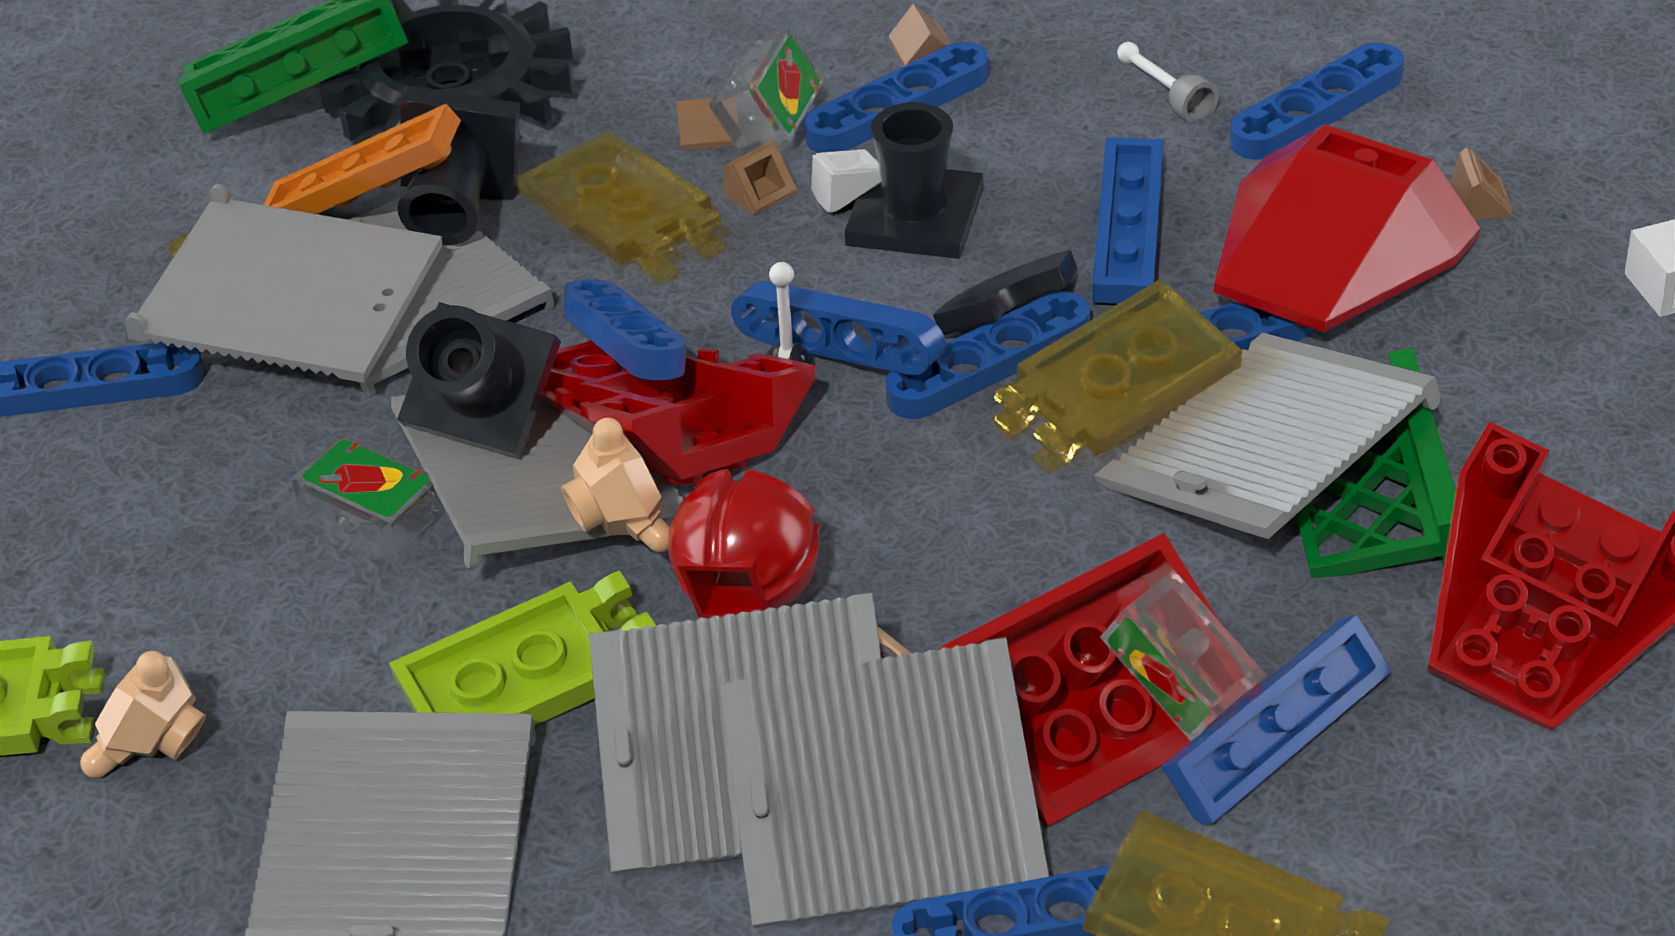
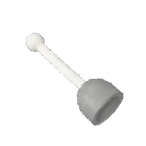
M1125 42L1119 46L1117 56L1121 62L1134 63L1170 88L1169 103L1174 112L1181 118L1191 123L1214 112L1218 104L1219 92L1217 87L1202 76L1187 74L1176 80L1140 55L1136 44ZM1195 109L1196 112L1190 113L1188 111Z

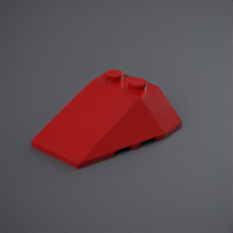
M591 340L558 350L542 399L591 434H593L594 425L600 419L613 418L617 420L622 427L623 434L641 455L649 471L665 475V480L672 484H692L700 481L703 478V473L715 469H741L748 466V459L774 451L816 378V366L773 355L755 353L749 355V358L737 362H719V350L701 348L697 350L698 359L686 356L685 373L683 376L669 380H648L630 374Z

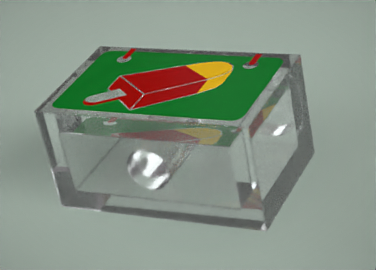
M789 27L746 44L708 106L742 156L773 140L781 152L796 139L795 132L802 119L813 109V100L825 80Z
M343 434L336 437L292 477L300 520L398 566L447 520L445 508L434 489V483L428 472H425L421 467H414L394 458L373 445L363 444Z
M1174 569L1124 608L1100 636L1190 741L1194 740L1239 703L1267 676Z

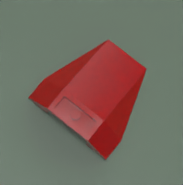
M1325 124L1266 156L1240 182L1214 282L1213 293L1236 302L1238 301L1249 308L1260 309L1294 321L1300 327L1314 328L1325 332L1455 266L1478 239L1480 227L1433 159Z
M1489 421L1458 476L1427 670L1527 721L1553 731L1675 626V511H1672L1661 532L1543 475L1549 450Z

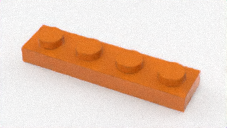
M446 103L275 181L263 205L318 214L333 206L338 208L346 207L361 194L378 186L381 189L389 188L396 184L404 175L421 167L432 169L442 163L452 150L450 144L461 120Z

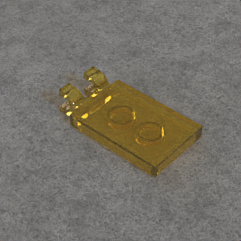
M610 131L517 177L519 192L547 215L619 265L635 258L640 264L642 271L659 285L679 275L678 269L670 264L664 255L675 250L674 242L685 237L690 248L706 260L725 251V244L714 237L711 230L722 225L720 214L712 210L710 196Z
M1159 279L1017 364L1018 382L1010 383L995 391V401L1004 411L994 416V425L1009 439H1012L1027 429L1034 421L1036 415L1040 413L1048 422L1034 430V438L1044 447L1034 454V462L1051 474L1069 464L1084 444L1097 456L1241 367L1242 350L1162 279Z
M1141 809L1086 911L1082 930L1096 936H1383L1390 919L1366 910L1339 913L1343 895Z

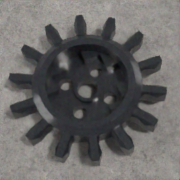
M392 0L408 43L319 82L325 114L335 111L340 112L344 137L349 141L355 140L382 124L384 125L382 132L400 125V99L405 85L520 103V116L546 126L552 121L549 92L572 93L574 88L571 60H573L571 37L568 27L550 30L548 8L542 1L510 17L508 16L507 0H483L479 7L459 5L458 0H436L437 6L413 11L404 0ZM450 80L458 81L452 84H440Z

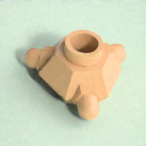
M613 418L600 419L594 425L591 438L573 465L574 479L560 487L564 500L584 532H588L601 525L608 535H631L636 541L642 540L651 550L665 552L668 550L670 526L661 518L662 496L643 458L623 434L620 423Z
M157 651L143 653L138 658L136 665L116 686L95 723L99 732L96 736L98 741L84 752L80 760L81 769L87 776L91 778L103 777L118 764L123 765L134 755L155 757L161 751L171 759L176 760L196 737L206 719V715L192 706L196 697L179 665L171 657L164 656Z

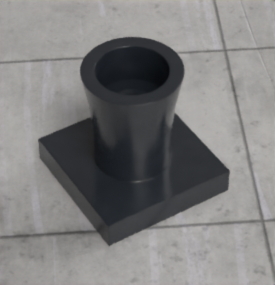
M405 85L400 99V124L446 103L461 121L450 144L452 150L442 163L432 169L421 167L401 178V186L407 188L398 202L399 218L409 231L442 236L443 245H455L465 242L475 234L478 228L480 198L514 200L518 187L520 103Z
M908 102L890 106L874 117L870 127L878 156L881 182L857 197L844 231L845 246L960 259L983 190V173L947 169L953 121L944 110L931 104Z
M439 302L436 309L425 314L415 324L408 337L406 361L413 376L397 420L406 427L520 460L561 341L552 333L477 313L464 306Z

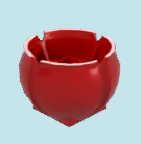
M726 469L708 474L697 482L692 492L682 500L670 525L668 554L678 583L685 594L691 599L699 619H710L713 616L723 617L727 614L737 615L740 612L751 613L754 610L764 611L769 607L778 609L783 605L789 606L797 600L814 575L819 557L818 538L820 533V524L813 523L812 517L815 510L801 493L773 476L753 470H746L741 480L734 481L731 472Z

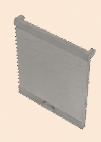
M213 185L209 192L210 203L138 313H130L125 319L128 339L142 342L151 339L155 344L162 341L167 346L173 343L178 348L184 345L189 350L196 347L201 353L206 349L211 354H215L218 351L224 357L231 354L235 359L241 355L246 361L253 358L258 363L264 360L269 365L276 362L280 367L287 364L290 368L294 369L298 366L304 372L310 368L315 374L319 371H322L327 376L334 373L341 379L365 383L442 248V236L232 200L229 197L228 189L224 185Z
M401 197L358 217L349 219L407 230L402 224L397 210ZM476 230L475 234L465 242L455 245H443L366 382H359L361 390L370 398L376 395L374 384L408 368L406 344L410 332L425 314L437 308L439 302L464 306L477 313L507 321L538 305L543 306L547 311L554 309L551 288L543 281L539 282L536 276L533 277L530 271L525 270L524 266L520 267L517 260L514 261L511 255L508 256L505 250L502 251L499 245L496 246L493 240L490 241L487 235L484 236L481 230Z
M1261 333L1250 343L1249 350L1243 349L1241 357L1235 356L1233 364L1227 363L1225 371H1218L1217 378L1211 376L1209 384L1203 383L1201 391L1195 390L1193 398H1186L1185 405L1178 404L1177 411H1170L1168 419L1162 417L1160 426L1154 424L1152 433L1146 431L1144 440L1138 438L1136 446L1130 445L1127 454L1121 452L1119 461L1113 459L1094 476L1097 482L1111 490L1269 539L1421 402L1424 408L1436 409L1441 399L1436 377Z
M405 395L391 397V409L396 418H398ZM541 398L520 460L406 427L399 422L464 544V562L467 569L477 567L478 555L616 536L608 535L601 525L588 532H584L570 512L560 487L574 479L573 465L592 434ZM649 471L662 496L661 518L670 526L675 512L683 500L682 496H679L678 489H674L672 483L665 480V475Z
M872 592L851 595L846 599L838 597L832 601L824 599L819 603L810 601L805 605L795 604L791 607L783 605L778 609L769 607L764 611L754 610L751 613L740 612L737 615L713 616L710 619L686 620L683 623L672 622L669 625L645 626L642 629L632 628L628 631L613 630L589 634L612 874L670 868L743 857L718 683L749 678L757 680L763 676L773 677L776 674L786 675L790 672L800 673L803 670L813 671L819 667L827 669L832 665L842 666L846 663L855 664L859 661L882 660L875 602ZM632 760V763L629 767H621V765L629 764ZM767 812L765 816L760 817L756 815V817L759 819H764L768 816L769 812Z
M1006 638L988 640L980 644L971 643L965 647L957 645L952 649L942 648L938 651L928 650L925 653L901 654L896 658L888 656L882 660L859 661L855 664L846 663L842 666L832 665L827 669L819 667L813 671L803 670L800 673L790 672L786 675L776 674L773 677L763 676L757 680L749 678L718 683L753 928L903 906L922 899L1049 877ZM767 812H769L768 816L764 819H759L756 817V815L760 817L765 816Z
M287 711L284 738L282 739V749L280 750V761H278V772L275 773L276 783L273 785L267 830L264 832L258 878L255 880L251 915L248 917L249 927L246 929L245 936H506L530 747H534L536 737L532 714Z

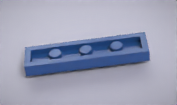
M1106 137L1092 302L1153 305L1164 139Z
M1358 615L1341 618L1161 767L1192 818L1202 825L1213 823L1392 671Z

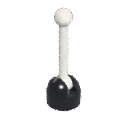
M786 262L775 263L769 271V277L771 282L776 285L780 341L773 345L766 355L812 364V359L807 349L799 343L793 344L789 284L793 281L794 270Z

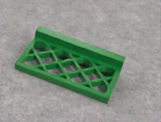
M328 0L183 65L184 76L178 79V85L203 134L400 47L408 43V40L398 20L392 0Z
M1413 348L1388 353L1391 366L1420 373ZM1422 402L1383 436L1394 441V443L1382 456L1367 450L1354 462V464L1369 470L1357 484L1337 477L1324 489L1343 498L1330 513L1307 504L1296 514L1311 578L1345 576L1441 556L1444 566L1456 489L1432 410L1424 408ZM1385 477L1407 485L1395 500L1373 492ZM1359 505L1381 513L1368 529L1346 520ZM1397 521L1420 529L1423 536L1395 541L1384 535ZM1312 523L1317 525L1315 530H1313ZM1333 534L1355 542L1346 552L1320 557L1318 548Z

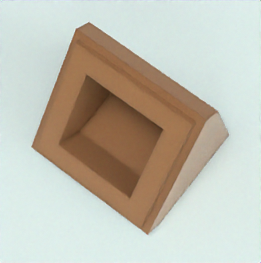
M914 3L889 34V43L902 66L951 44L941 25Z
M732 96L676 101L681 151L737 145Z
M774 140L724 165L723 193L752 216L799 192Z
M1465 148L1459 153L1450 185L1474 220L1512 217L1513 209L1502 179L1472 149Z

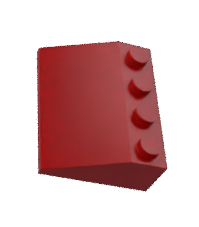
M1165 533L939 648V650L942 648L952 649L957 645L965 647L971 643L980 644L988 640L1006 638L1038 818L1047 828L1161 767L1260 685ZM1125 618H1129L1134 622L1209 708L1210 715L1192 733H1187L1178 722H1174L1171 714L1123 659L1116 655V651L1108 643L1110 635ZM1118 648V651H1121L1122 655H1125V652L1121 648ZM1177 686L1181 695L1195 702L1194 697L1190 693ZM1176 714V717H1179V721L1182 722V717L1179 714Z

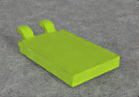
M619 570L604 577L594 587L581 593L577 592L570 581L390 662L389 665L395 681L413 712L532 714L534 725L536 726L595 698L589 634L607 632L620 626L622 627L618 630L628 631L632 628L642 629L645 626L655 627L656 624L647 611L637 616V613L627 599L632 596L631 587Z
M51 636L0 641V756L38 752L41 737L50 738L58 744L92 743L95 721L93 717L82 718L85 703L84 694H101L105 678L103 668L92 669L95 654L92 641L76 642L62 649H56Z

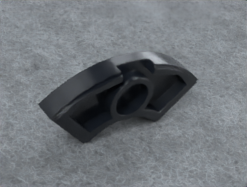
M1071 249L1015 267L967 289L946 302L933 314L936 324L944 335L994 323L1007 312L1028 301L1063 290L1077 270Z

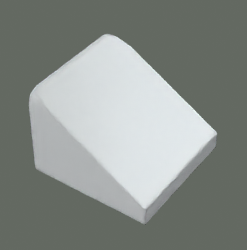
M865 149L816 153L812 157L811 190L818 203L828 213L841 209L881 182L879 162Z

